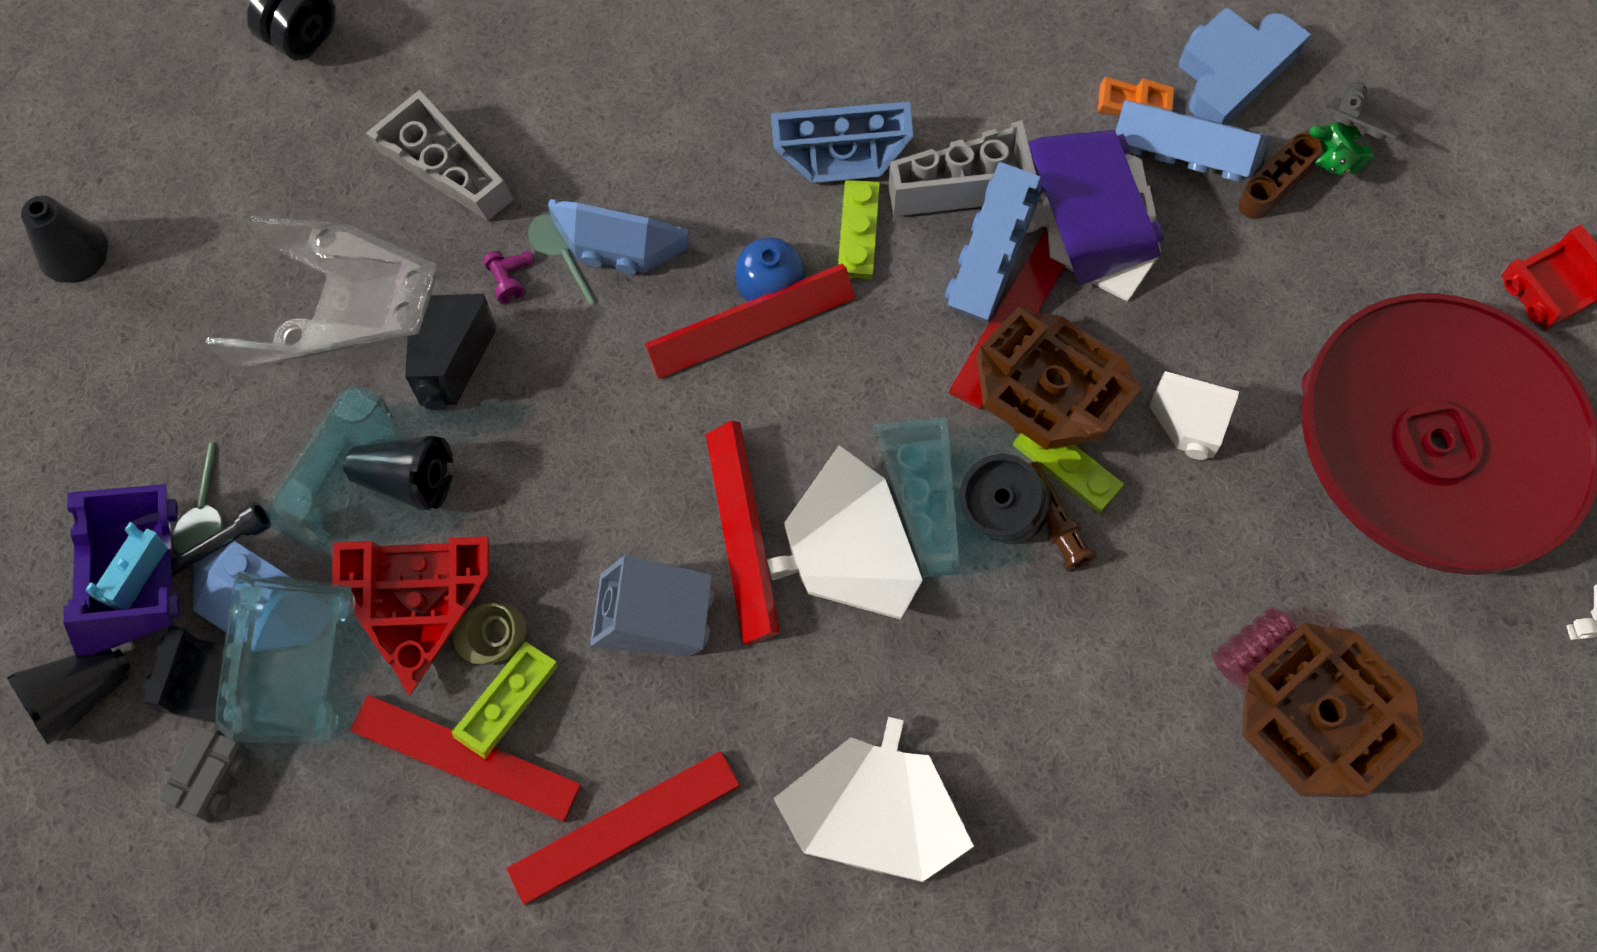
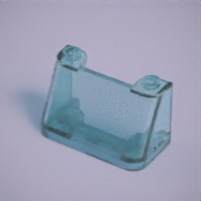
M353 386L343 390L328 407L264 507L271 520V528L274 531L324 554L333 538L324 529L323 520L327 514L315 507L314 501L350 445L354 447L377 442L394 441L401 430L381 395L364 387Z
M238 572L236 574L232 589L216 703V725L232 742L330 745L331 733H335L338 726V712L336 709H332V705L326 699L336 625L343 624L346 617L352 616L354 611L355 597L351 593V587L344 584L261 573Z

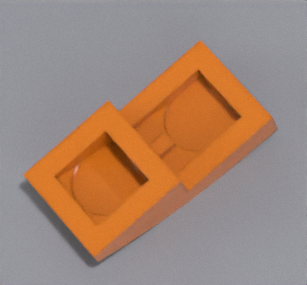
M1105 77L1100 84L1097 112L1120 115L1124 100L1172 111L1174 87L1144 78L1138 85Z

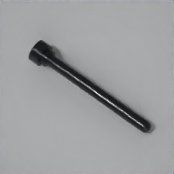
M255 501L241 508L238 511V515L235 516V522L173 558L172 577L243 534L245 536L251 534L257 536L270 528L271 520L266 510Z

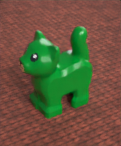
M1334 122L1331 125L1313 126L1309 130V134L1313 138L1320 140L1324 152L1316 160L1315 164L1332 174L1345 175L1348 172L1355 174L1374 158V154L1369 146H1359L1354 138L1361 140L1363 137L1356 126H1347L1340 122Z

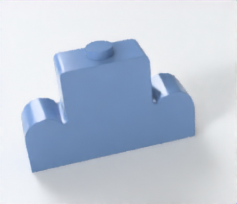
M1228 8L1223 9L1206 26L1201 24L1190 36L1189 42L1185 45L1179 61V67L1197 80L1189 102L1190 111L1195 117L1227 125L1303 52L1311 34L1283 14H1269L1263 19L1257 30Z

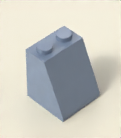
M624 555L600 574L590 647L692 656L701 651L706 646L710 635V627L706 624L707 612L714 600V589L711 588L712 575Z

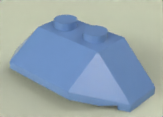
M910 101L771 113L774 150L811 184L880 178L890 166V162L895 160L913 138Z
M552 199L549 201L548 207L553 224L576 259L581 260L582 263L588 266H612L619 272L629 275L635 274L636 271L646 273L688 249L689 229L674 227L669 223L581 203L561 202Z
M235 541L228 543L193 564V611L255 652L314 644L337 613V611L296 580Z

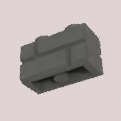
M198 726L158 800L211 824L214 816H220L226 809L230 798L227 792L234 779H240L246 772L249 765L247 755L250 750L234 740Z

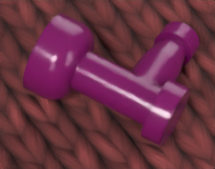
M528 250L522 252L521 255L504 258L500 251H492L485 255L483 263L486 269L492 271L498 283L495 295L499 303L505 305L512 302L508 298L512 294L515 295V300L523 297L525 289L522 283L515 278H511L508 272L517 270L524 265L534 264L530 251Z

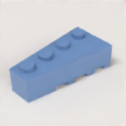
M1124 100L1115 131L1117 136L1124 134L1132 154L1141 155L1142 150L1154 152V159L1174 164L1176 158L1189 162L1187 167L1189 169L1208 173L1210 167L1223 171L1221 177L1237 182H1242L1244 176L1253 177L1262 168L1271 135L1252 133L1243 128L1221 123L1217 124L1207 119L1182 115L1175 111Z
M998 162L994 176L988 183L982 210L977 212L971 228L973 235L969 245H964L960 254L958 265H961L957 279L952 278L945 293V298L949 299L947 305L951 310L988 324L990 323L1043 192L1041 176Z

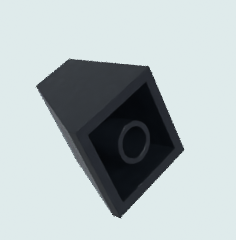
M484 294L410 296L405 378L420 406H424L429 410H443L447 405H457L496 332V324Z

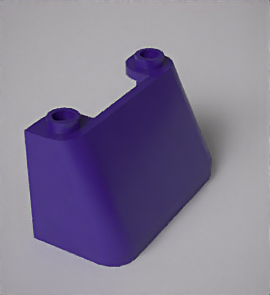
M1115 130L1040 137L1028 142L1079 286L1161 256L1158 242L1163 241L1164 237L1158 221L1151 222L1125 157V155L1130 154V150L1124 134L1117 136Z
M166 484L68 492L67 509L68 512H72L75 521L73 529H70V536L74 545L72 599L68 600V605L64 606L63 623L75 656H93L172 626L173 618L180 617L178 594H172V522L178 521L179 515L177 500L169 499ZM131 522L142 532H145L146 529L156 532L168 549L130 609L115 610L93 600L86 592V588L90 583L97 585L129 536L125 528Z

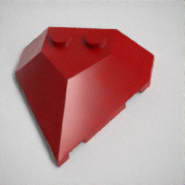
M488 536L449 538V543L379 546L372 541L333 542L332 582L338 591L343 594L353 609L355 616L387 664H390L407 694L411 696L489 577Z

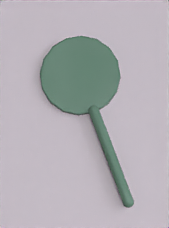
M550 211L542 212L529 225L528 237L530 244L537 251L545 255L562 254L588 303L591 306L595 305L596 301L568 252L570 248L551 220Z
M213 442L208 445L197 507L182 516L173 533V546L179 554L223 529V518L220 512L211 506H205L216 444Z

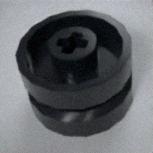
M250 0L247 11V26L252 35L274 46L276 50L294 61L309 58L329 37L335 21V4L333 0Z
M1004 453L986 456L972 465L962 480L959 493L961 510L970 525L993 541L1005 544L1026 542L1038 534L1049 520L1052 507L1050 488L1041 474L1020 457ZM1004 496L1008 497L1009 500L1002 504L1001 501Z

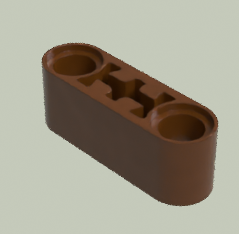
M1309 133L1295 135L1247 182L1238 202L1241 213L1251 219L1265 217L1312 170L1322 151L1320 140L1313 138Z

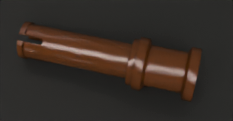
M1039 461L1029 463L1041 474L1050 488L1052 507L1049 520L1046 522L1050 529L1048 538L1051 544L1057 545L1065 559L1064 567L1066 571L1070 572L1090 563L1097 555L1093 549L1087 547L1079 532L1081 526L1075 520L1070 519L1051 483L1044 474Z

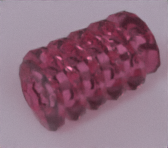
M1269 607L1264 611L1263 616H1257L1252 621V625L1244 626L1240 634H1234L1229 639V643L1221 644L1217 652H1212V659L1216 667L1229 681L1244 690L1245 676L1297 630L1296 625L1281 610Z

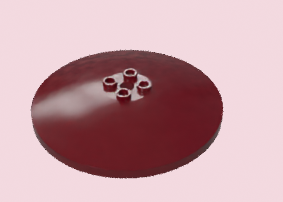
M1416 293L1384 299L1365 307L1343 322L1323 344L1308 371L1301 404L1302 429L1307 452L1318 479L1335 505L1355 527L1386 550L1405 560L1426 568L1464 575H1486L1520 568L1540 559L1561 545L1576 531L1593 505L1597 493V418L1586 391L1568 363L1543 337L1518 319L1493 306L1456 295L1440 293ZM1431 435L1440 436L1445 441L1446 449L1436 447L1431 441Z

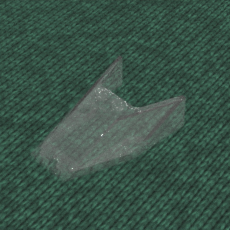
M251 216L250 224L276 251L326 275V282L313 320H287L277 329L272 343L206 337L204 343L231 368L241 369L419 334L439 267L429 260L346 223ZM302 329V337L297 343L293 345L285 344L286 335L291 330Z

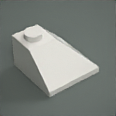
M1165 371L1153 394L1149 407L1177 449L1184 450L1185 454L1193 459L1204 460L1207 457L1213 459L1222 444L1239 391Z

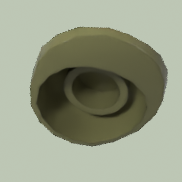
M507 603L481 604L466 612L454 629L453 643L455 650L464 660L473 664L489 665L504 661L514 655L524 643L527 633L526 622L523 614L516 607ZM492 626L503 637V640L500 642L492 639L490 635Z

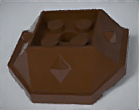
M1019 306L980 346L976 356L983 407L1012 426L1015 433L1024 434L1045 450H1058L1071 445L1102 440L1137 398L1142 389L1137 379H1133L1131 370L1123 356L1062 316L1049 313H1032L1031 309Z
M1303 623L1245 676L1242 736L1300 796L1364 798L1424 742L1422 729L1419 726L1415 689L1356 631L1319 627L1316 624ZM1319 707H1325L1331 711L1333 723L1325 721L1320 716Z

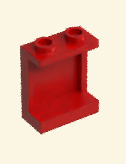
M1580 224L1569 230L1561 241L1524 261L1517 259L1511 262L1501 275L1504 287L1509 294L1517 296L1525 306L1527 317L1546 331L1597 303V243Z

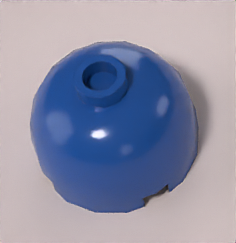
M766 237L755 240L746 246L737 258L735 269L736 286L738 292L747 302L765 294L783 290L805 278V268L800 253L793 245L779 238Z

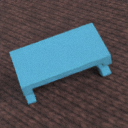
M131 522L125 528L129 536L97 585L90 583L86 588V592L93 600L115 610L130 609L168 549L156 532L149 529L142 532Z

